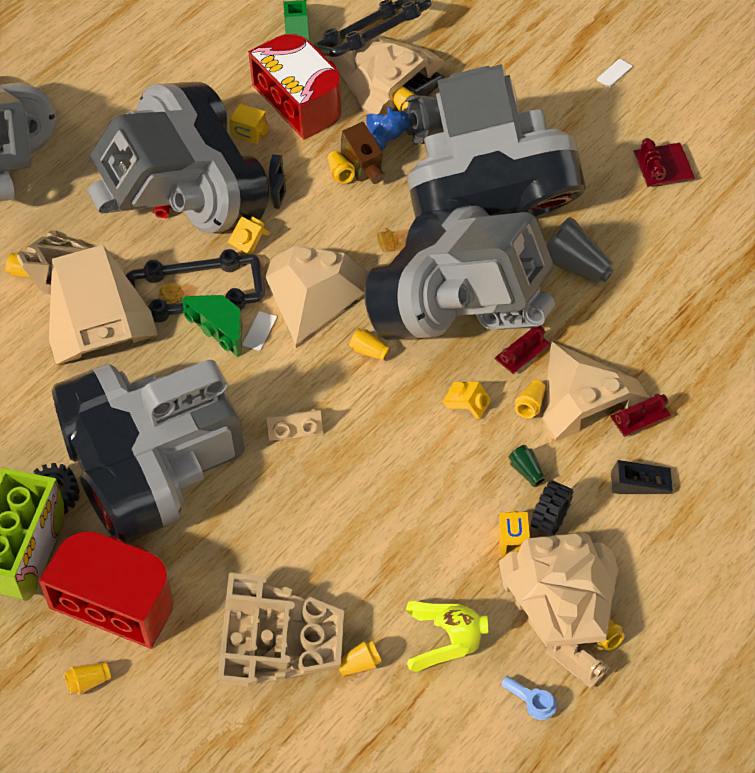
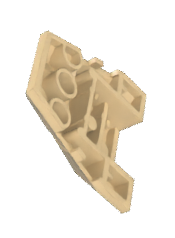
M381 36L365 42V45L360 49L331 58L343 82L347 83L349 91L358 100L360 108L367 114L386 115L387 107H391V109L395 107L392 94L419 72L425 77L430 78L445 65L444 60L427 49Z
M586 533L527 538L522 543L519 551H511L499 561L504 589L507 592H512L516 598L517 607L519 610L524 609L527 613L529 624L546 647L606 641L611 616V604L614 600L615 582L618 578V567L612 549L601 542L592 543L590 536Z
M229 573L217 683L251 686L340 668L344 610L312 597L306 600L292 594V589L285 586L283 589H279L267 584V579L257 575Z

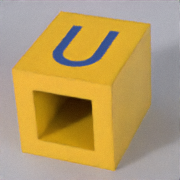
M239 104L229 119L231 136L257 144L261 137L265 136L268 132L269 123L266 119V111Z
M511 510L506 513H499L500 557H505L511 551H519L522 543L527 538H530L528 512Z

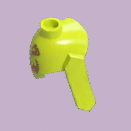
M408 602L406 611L412 617L419 621L434 620V625L441 626L448 632L452 645L443 646L410 658L407 665L411 671L419 672L438 663L465 657L466 654L473 653L480 645L482 634L488 633L487 615L479 616L473 609L460 604Z

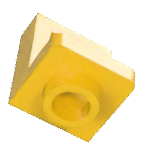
M241 216L227 243L247 254H252L262 234L268 236L270 232L263 228L265 223L254 217L248 220Z
M453 382L443 403L447 409H469L475 419H481L491 398L480 382Z

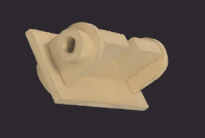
M312 409V411L275 416L271 414V417H266L269 441L323 434L321 410L315 411V409Z
M581 644L548 647L545 650L549 656L589 688H592L610 669L607 664Z

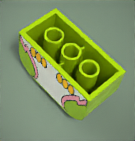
M1 468V596L28 601L33 597L38 588L39 579L45 571L53 552L64 518V502L56 478Z

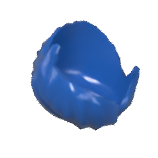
M387 107V115H366V124L382 151L386 148L388 141L400 137L408 129L410 118L408 113L404 111H393L391 107Z

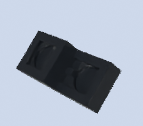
M272 154L269 165L271 199L274 208L280 209L286 193L282 155Z

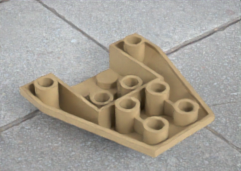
M104 245L52 259L49 342L56 365L80 359L83 353L128 340L136 343L158 336L151 310Z

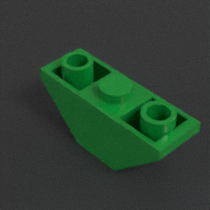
M306 0L283 1L285 34H296L309 40Z
M223 295L185 296L182 298L183 314L190 323H196L201 327L206 336L216 339L225 351H231L237 357L242 354L243 324L239 307Z

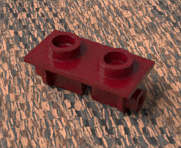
M541 325L533 326L509 347L503 349L494 359L512 374H515L549 347L551 343L544 339L545 329Z
M657 393L654 397L634 406L620 409L619 412L610 415V418L621 434L626 437L671 417V414L665 407L668 404L666 395Z

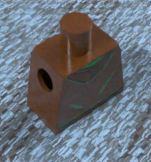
M360 122L342 130L340 153L354 165L356 179L361 182L370 179L373 184L381 182L385 178V174L381 170L383 154L365 123Z

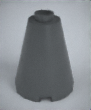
M410 95L406 98L405 102H408V108L403 109V111L408 113L410 118V124L406 132L408 136L413 135L415 140L412 141L414 143H423L424 138L444 132L437 97Z
M568 217L559 226L561 230L556 235L553 234L546 244L553 265L597 284L601 280L606 282L614 271L611 268L613 262L578 222L572 217Z

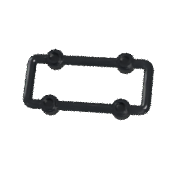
M381 1L378 11L340 31H337L336 28L325 31L323 33V40L317 42L314 46L322 51L323 56L338 57L349 51L360 49L365 45V42L405 21L419 17L421 12L431 7L432 1ZM402 8L400 14L388 19L387 21L373 27L372 29L362 34H359L358 31L377 22L382 18H388L395 15L396 13H398V10ZM346 38L345 43H343L342 45H340V46H338V47L332 48V47H334V46L339 45L340 43H342V42H343V39Z
M232 249L224 250L219 258L164 266L158 260H150L144 268L131 270L126 274L127 279L135 288V280L145 278L150 283H158L164 279L165 275L221 268L225 272H234L239 269L240 265L251 264L255 292L244 294L240 289L232 288L226 293L225 297L239 307L241 311L245 308L246 304L259 302L265 296L259 257L254 254L238 255ZM161 299L151 301L148 306L156 323L164 322L168 319L169 315L180 314L184 311L183 303L167 305Z

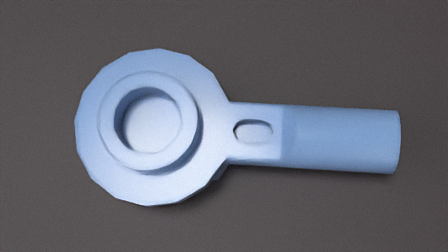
M506 676L503 680L502 686L527 702L528 713L533 718L546 720L555 714L557 702L555 697L548 691L537 688L531 691L509 676Z

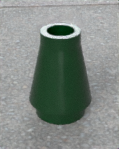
M522 445L508 456L511 461L510 465L530 482L533 487L545 481L546 476L532 448Z

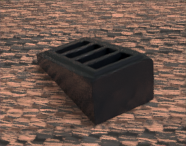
M418 72L403 87L416 95L428 96L438 87V80L444 79L445 76L435 72L431 76L432 78H427Z
M617 460L611 471L612 493L671 494L673 492L671 468ZM645 476H649V482L646 481ZM656 476H660L661 484L657 483Z

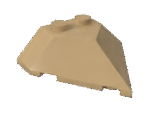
M51 230L48 232L47 237L42 236L30 244L26 252L20 251L17 259L39 289L51 297L52 259L89 248L71 239L58 237V233ZM115 260V262L117 263V265L120 267V269H121L122 272L124 273V272H125L124 269L121 267V265L119 264V262Z
M294 245L272 257L265 277L266 282L271 288L274 300L287 329L291 333L296 348L304 343L303 339L314 332L316 334L345 312L348 305L355 300L358 302L364 297L365 282L369 272L345 253Z
M551 341L543 423L555 441L579 432L581 419L618 403H621L627 409L650 399L638 379Z

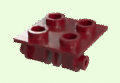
M645 138L642 140L640 149L633 151L647 187L695 179L680 142L656 146L653 140Z

